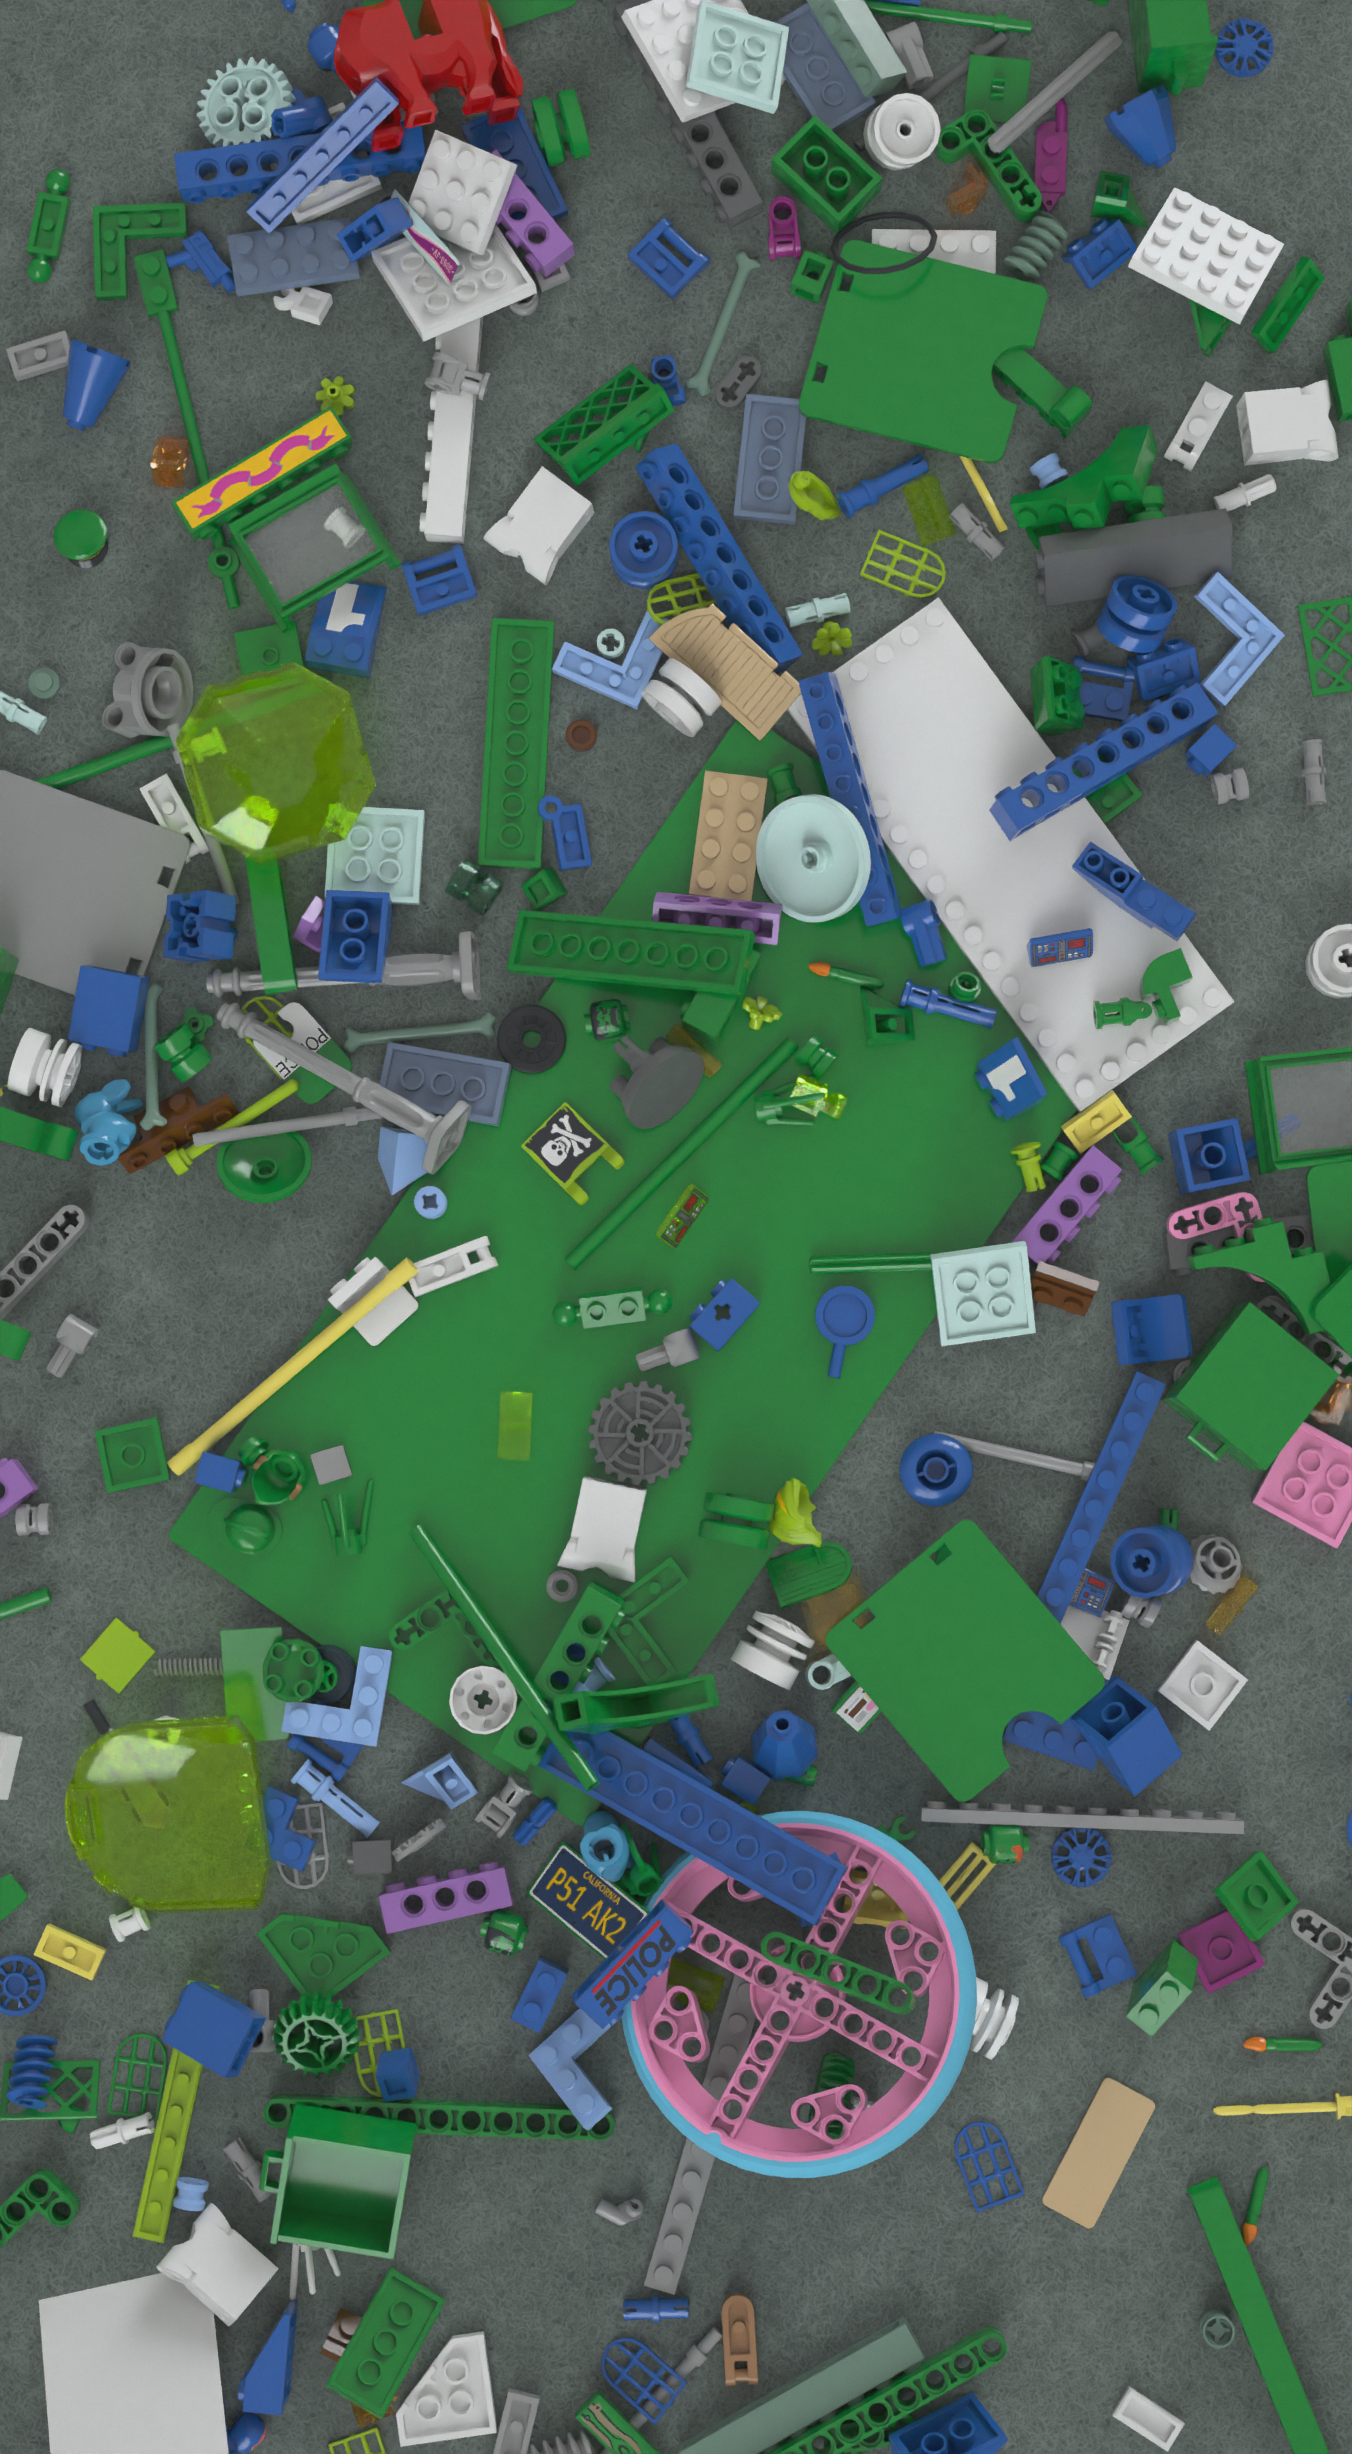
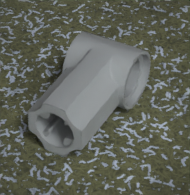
M911 22L886 32V38L907 70L904 79L908 89H917L933 81L934 75L923 51V40L917 24Z

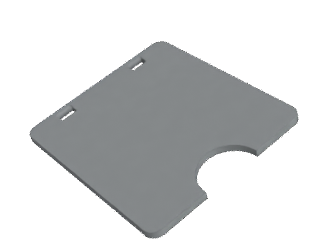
M0 770V948L5 949L19 959L15 974L73 995L76 994L80 966L91 965L127 973L131 959L134 958L142 960L137 975L145 976L166 920L167 895L175 894L186 864L187 855H189L191 848L189 839L181 833L8 771ZM164 867L174 869L168 888L159 884Z

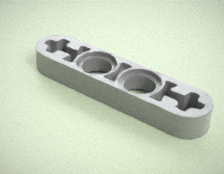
M1277 1296L1263 1298L1256 1307L1265 1314L1267 1312L1265 1307L1274 1305L1276 1307V1315H1272L1270 1318L1277 1324L1282 1320L1280 1318H1283L1286 1314L1290 1317L1282 1325V1328L1289 1333V1324L1298 1322L1289 1304ZM1325 1330L1312 1334L1305 1333L1303 1337L1295 1338L1340 1374L1337 1377L1338 1381L1344 1384L1352 1383V1372L1348 1375L1343 1372L1345 1368L1343 1364L1347 1365L1349 1362H1352V1359ZM1319 1341L1328 1343L1331 1347V1354L1327 1357L1319 1356L1314 1349L1315 1343ZM1340 1352L1342 1355L1333 1366L1330 1362Z

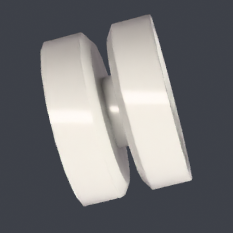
M911 93L894 95L873 109L867 118L863 132L865 148L871 158L883 168L895 171L907 169L932 153L938 144L940 124L933 106L923 97Z
M669 658L659 670L663 682L650 680L641 691V695L668 723L683 734L694 737L703 726L700 714L712 716L721 705V700L714 690L696 673L681 662Z
M1352 924L1336 925L1325 931L1311 945L1305 960L1306 974L1313 987L1323 995L1335 999L1352 997ZM1339 958H1343L1346 963H1340Z

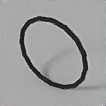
M881 212L863 216L847 224L834 236L830 249L834 260L847 270L863 274H887L905 270L922 262L934 250L938 236L933 225L920 216L905 212ZM902 218L918 222L928 229L931 236L929 246L919 256L905 263L885 268H865L850 264L840 257L837 250L839 240L849 230L863 223L879 219Z

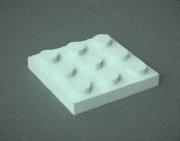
M701 0L697 9L686 87L774 114L778 108L789 27Z
M330 805L325 900L326 890L389 892L392 904L420 905L425 811Z
M1025 1241L930 1254L941 1346L1036 1333L1028 1252Z

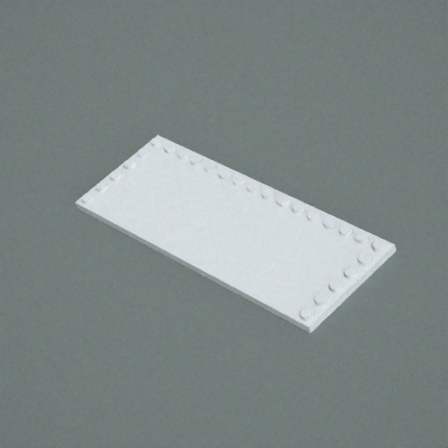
M939 597L832 672L836 674L883 843L924 900H933L937 908L935 912L939 915L940 922L1079 1113L1234 1003V1000L1185 933H1183L1178 941H1175L1154 926L1151 929L1108 899L1072 869V865L1091 841L1139 872L1086 798L1081 799L1009 841L989 811L996 801L995 795L1006 787L1010 786L1012 790L1021 785L1020 781L1032 772H1036L1038 775L1046 771V765L1055 760L1056 757L1037 731H1035L1032 724ZM801 694L787 711L817 751ZM1047 784L1051 791L1058 792L1054 785ZM1022 798L1026 806L1033 807L1028 799ZM1088 928L1093 930V954L1091 957L1031 967L1027 951V943L1031 938ZM1181 948L1193 978L1189 983L1171 989L1181 1015L1176 1022L1165 1025L1162 1018L1157 1019L1152 1007V1001H1155L1153 996L1143 1000V1002L1148 1003L1152 1007V1013L1148 1018L1137 1019L1130 1026H1123L1121 1023L1104 1025L1102 1029H1096L1093 1017V1001H1099L1100 1003L1117 1002L1120 998L1124 997L1134 1002L1142 1001L1139 990L1140 981L1147 967L1157 957ZM1117 1012L1106 1013L1105 1015L1116 1014Z

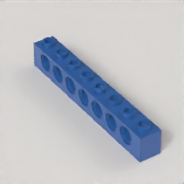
M404 121L400 122L404 133L398 146L401 150L397 154L387 153L389 149L372 152L370 144L373 129L317 186L326 185L329 181L342 179L343 181L351 182L358 180L362 176L385 177L390 175L391 172L404 171L406 173H415L420 171L426 156L423 127L418 126L405 129ZM320 133L175 153L178 189L182 199L191 203H201L207 198L213 197L230 199L241 193L261 194ZM361 151L370 152L367 158L360 159L356 157ZM269 164L278 165L274 171L267 172L264 170ZM240 168L248 169L242 176L234 175L235 171ZM207 173H217L212 180L203 179Z
M678 444L652 450L635 468L664 517L675 530L677 539L720 611L727 616L725 618L729 626L733 623L736 624L779 664L773 672L778 674L787 670L803 654Z
M825 672L798 681L830 798L841 803L855 816L868 841L871 859L870 875L866 889L859 900L866 927L900 919L901 905L837 676L835 673Z
M1198 682L1188 688L1185 685L1178 687L1169 694L1170 699L1163 703L1160 699L1154 701L1144 709L1146 713L1139 717L1136 713L1130 715L1120 723L1121 727L1115 731H1112L1111 728L1104 730L1095 737L1096 742L1088 746L1086 742L1080 744L1070 752L1071 756L1067 759L1062 760L1061 757H1058L1046 765V771L1038 775L1036 772H1032L1020 781L1021 785L1012 790L1009 786L996 794V801L989 811L1009 841L1207 726L1216 717L1218 712ZM1172 711L1178 713L1181 719L1176 718ZM1147 726L1153 727L1157 734L1152 733ZM1122 740L1128 741L1132 748L1126 747ZM1097 754L1104 756L1108 763L1102 762ZM1072 769L1080 771L1083 778L1076 776ZM1047 784L1054 785L1058 792L1051 791ZM1022 798L1028 799L1033 807L1026 806Z

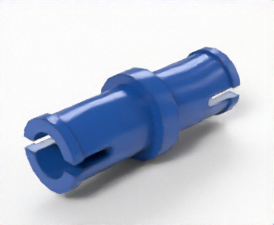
M687 1715L668 1719L678 1736L676 1741L679 1745L683 1744L695 1764V1768L713 1758L698 1734L700 1732L697 1726L694 1728Z
M653 2295L652 2299H624L623 2309H637V2311L623 2312L624 2321L653 2319V2322L656 2323L660 2322L661 2319H689L690 2309H676V2307H688L689 2297L660 2299L659 2295Z

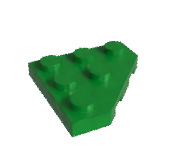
M284 1912L256 1933L301 1995L304 1994L309 2000L312 1999L316 1992L319 1999L325 2000L328 1994L332 1998L392 1951L373 1925Z

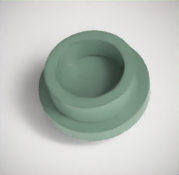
M39 668L30 675L29 689L40 699L52 698L60 689V678L50 668Z

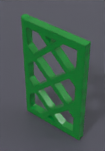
M1352 596L1297 605L1312 696L1352 691V684L1342 678L1352 664V657L1337 647V644L1346 632L1352 635ZM1348 604L1350 620L1347 624H1344L1331 613L1336 606ZM1315 609L1324 617L1315 629H1312L1307 625L1305 611ZM1327 619L1343 629L1333 643L1318 633ZM1314 637L1329 647L1320 661L1316 660L1312 654L1310 642ZM1333 650L1348 660L1339 675L1323 665ZM1319 669L1335 679L1330 687L1318 689L1316 673Z
M100 2060L49 2061L48 2063L54 2066L53 2070L60 2069L64 2074L50 2087L47 2083L41 2084L43 2088L49 2090V2095L41 2096L38 2100L44 2102L51 2095L61 2105V2108L57 2112L41 2113L33 2108H27L23 2113H7L8 2104L11 2102L6 2095L9 2088H12L9 2085L11 2067L17 2062L4 2063L0 2121L98 2118ZM77 2069H93L92 2078L84 2086L72 2075ZM69 2078L80 2090L65 2103L54 2091ZM85 2094L90 2100V2111L74 2112L70 2107Z

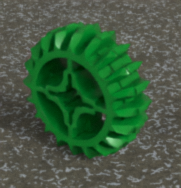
M317 1992L310 2000L304 1994L300 1997L299 2002L292 1999L288 2004V2008L283 2007L280 2011L279 2017L275 2020L274 2024L275 2031L273 2032L272 2039L273 2043H276V2054H282V2064L291 2062V2071L293 2072L298 2068L302 2069L303 2077L308 2072H314L316 2079L320 2076L321 2072H325L329 2078L333 2074L334 2069L341 2072L345 2067V2063H351L359 2047L360 2029L357 2028V2017H351V2007L342 2009V2000L340 1999L333 2003L331 2002L330 1994L325 1997V2000L319 1999ZM304 2021L305 2026L299 2028L298 2032L292 2033L291 2030L297 2024ZM335 2039H342L334 2048H328V2045L334 2043Z
M826 2053L820 2063L813 2094L853 2084L855 2073L853 2059L838 2053ZM852 2091L847 2092L844 2096V2105L847 2108ZM811 2104L807 2123L811 2122L815 2117V2109ZM834 2120L829 2124L828 2134L834 2140L839 2139L842 2133L843 2123L841 2121Z

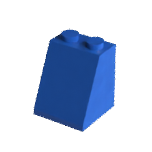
M1119 1677L1071 1717L1072 1722L1114 1779L1134 1796L1139 1794L1182 1756L1157 1707Z

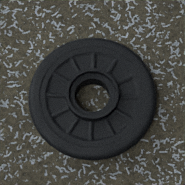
M525 1005L514 1009L503 1019L498 1029L497 1045L502 1058L506 1063H510L513 1069L523 1073L535 1074L550 1069L559 1061L566 1046V1032L559 1017L551 1010L539 1005ZM528 1031L538 1032L541 1036L539 1045L534 1048L526 1047L523 1044L524 1034Z

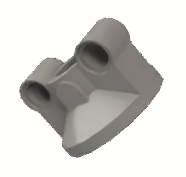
M132 642L122 643L115 653L116 665L121 669L113 683L114 703L109 704L105 708L102 715L103 725L107 729L127 738H134L137 735L169 737L167 727L179 723L180 728H182L191 711L194 691L191 671L185 659L175 650L140 647Z

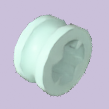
M616 629L602 631L597 638L599 653L608 659L619 657L625 648L622 633ZM609 636L615 637V642L620 643L618 648L614 646V651H607V646L602 644L604 639L608 641Z

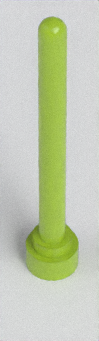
M295 1079L287 1081L214 1131L246 1125L297 1091L299 1088L298 1081ZM217 1143L195 1147L193 1144L187 1149L182 1147L179 1150L175 1148L166 1154L165 1157L175 1173L180 1176L190 1169L189 1166L193 1164V1159Z

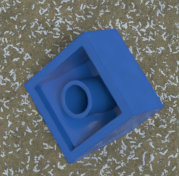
M1238 1118L1178 1129L1168 1133L1180 1195L1251 1180Z

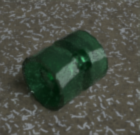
M466 858L452 875L445 893L459 902L466 900L468 908L484 916L500 894L504 882L491 873L482 874V868Z

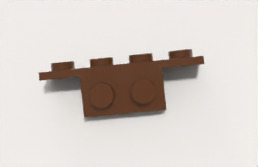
M188 1086L159 1102V1112L161 1116L167 1119V1124L163 1127L155 1125L150 1130H144L140 1125V1121L145 1116L146 1110L133 1116L143 1139L130 1145L124 1152L120 1153L118 1160L127 1172L132 1174L165 1156L175 1148L177 1149L192 1141V1134L208 1132L238 1115L239 1111L227 1093L200 1107Z

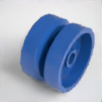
M647 511L630 513L617 523L611 533L609 549L613 570L619 579L629 586L639 589L653 588L655 585L668 580L675 571L679 556L676 532L669 521L659 514ZM642 549H647L649 551L647 553H644Z
M1137 575L1120 576L1112 584L1107 602L1104 603L1098 616L1097 626L1102 635L1117 647L1137 653L1153 652L1160 647L1166 634L1167 626L1170 625L1178 605L1170 591L1158 582Z
M1158 1524L1128 1530L1119 1537L1111 1552L1110 1565L1113 1577L1121 1589L1135 1597L1150 1598L1176 1592L1185 1585L1192 1573L1193 1555L1190 1544L1180 1532L1170 1526Z

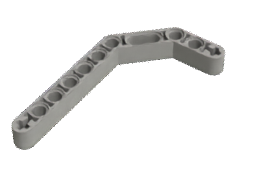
M67 1205L61 1208L0 1272L1 1320L85 1233L90 1225V1217L86 1210L76 1205ZM69 1214L78 1215L76 1219L79 1224L77 1226L69 1225ZM59 1226L61 1228H64V1231L66 1233H69V1236L66 1237V1235L61 1231L57 1230L56 1227ZM50 1235H56L59 1240L58 1247L54 1251L49 1252L45 1247V1241ZM33 1257L36 1260L37 1268L32 1274L27 1275L24 1272L23 1265L28 1258ZM11 1280L14 1283L15 1291L13 1295L6 1298L3 1296L1 1289L5 1282Z

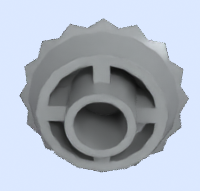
M1215 1534L1201 1535L1198 1539L1192 1540L1190 1546L1193 1555V1567L1190 1575L1192 1583L1199 1585L1202 1591L1208 1590L1212 1594L1217 1592L1225 1594L1228 1589L1234 1588L1236 1582L1240 1580V1572L1243 1568L1240 1555L1235 1546L1225 1538L1218 1537Z

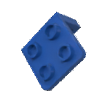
M1183 1294L1111 1302L1119 1365L1186 1358L1192 1355L1187 1304Z

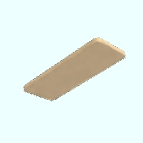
M1110 2077L1103 2079L1042 2197L1044 2205L1086 2228L1094 2227L1155 2109V2103Z

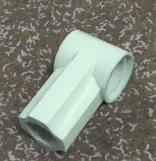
M833 1653L820 1660L813 1661L805 1671V1678L808 1684L821 1690L828 1689L833 1684L851 1676ZM822 1665L827 1668L829 1677L826 1682L817 1684L813 1680L812 1674L816 1667Z

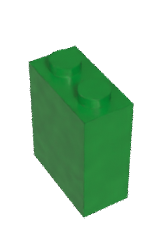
M1173 1939L1133 1984L1126 2017L1152 2037L1193 1992L1199 1959Z

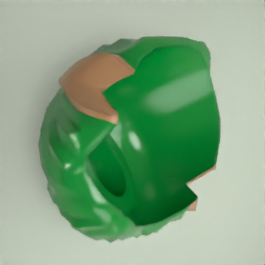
M288 1449L268 1450L252 1466L250 1484L255 1495L256 1504L281 1505L289 1500H294L302 1490L301 1485L305 1481L306 1472L302 1459L299 1458L296 1452L289 1451Z

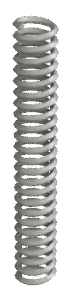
M206 1657L203 1659V1671L201 1658L198 1659V1672L196 1658L193 1659V1672L191 1658L188 1659V1672L186 1658L183 1659V1672L181 1658L178 1659V1672L176 1658L173 1659V1672L171 1658L168 1659V1672L166 1669L167 1660L165 1658L163 1659V1672L161 1670L162 1661L160 1658L158 1659V1672L156 1669L153 1670L156 1677L159 1675L161 1677L164 1675L166 1677L169 1675L172 1677L174 1675L177 1677L181 1675L183 1677L184 1675L194 1676L195 1674L196 1676L200 1674L202 1676L205 1674L207 1676L210 1674L212 1676L215 1674L219 1676L220 1673L223 1676L221 1657L219 1658V1670H217L216 1657L214 1658V1670H212L211 1657L208 1659V1671Z

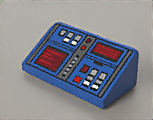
M1088 928L1031 938L1027 943L1031 967L1091 957L1093 954V930Z
M1084 1569L1069 1605L1101 1617L1115 1581Z

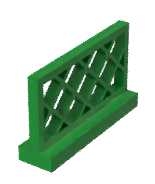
M630 364L533 439L538 447L567 474L570 481L575 486H578L675 410L664 389L658 383L654 385ZM631 377L635 378L633 386L622 387V384ZM630 395L628 402L617 403L618 397ZM610 398L607 405L597 406L601 400ZM605 414L603 421L592 422L595 415ZM579 417H585L584 423L573 425V422ZM580 433L579 440L568 441L570 434ZM561 436L559 442L547 444L553 437Z

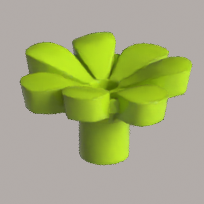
M336 376L332 383L327 378L321 381L323 390L316 392V400L323 402L320 407L321 411L332 406L337 416H342L344 414L343 407L352 409L355 406V401L349 396L355 393L354 386L350 384L344 386L345 379L341 376Z
M828 621L824 623L823 628L817 630V638L813 639L812 648L814 650L818 649L819 655H826L830 651H832L834 656L843 654L841 647L849 648L852 645V634L848 628L840 629L838 623Z
M758 996L756 1001L751 997H745V1000H743L742 1008L750 1013L749 1017L751 1019L748 1026L753 1030H760L763 1021L771 1023L773 1020H779L782 1012L778 1011L779 1009L774 1005H766L767 999Z

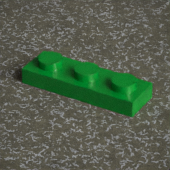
M1300 258L1251 331V334L1267 352L1275 353L1325 279L1311 258Z

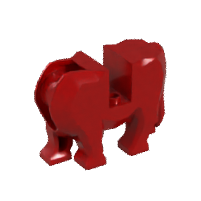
M385 0L376 5L353 8L345 12L340 22L334 51V66L337 75L356 96L377 77L399 99V104L375 127L370 144L372 152L392 149L400 145L404 130L400 124L399 105L405 111V129L434 123L437 107L430 100V95L446 86L458 88L460 95L465 97L462 107L464 116L487 111L486 117L490 126L516 119L520 107L517 98L522 96L523 80L507 52L506 41L499 19L487 0H423L418 20L422 36L416 40L413 39L399 0Z

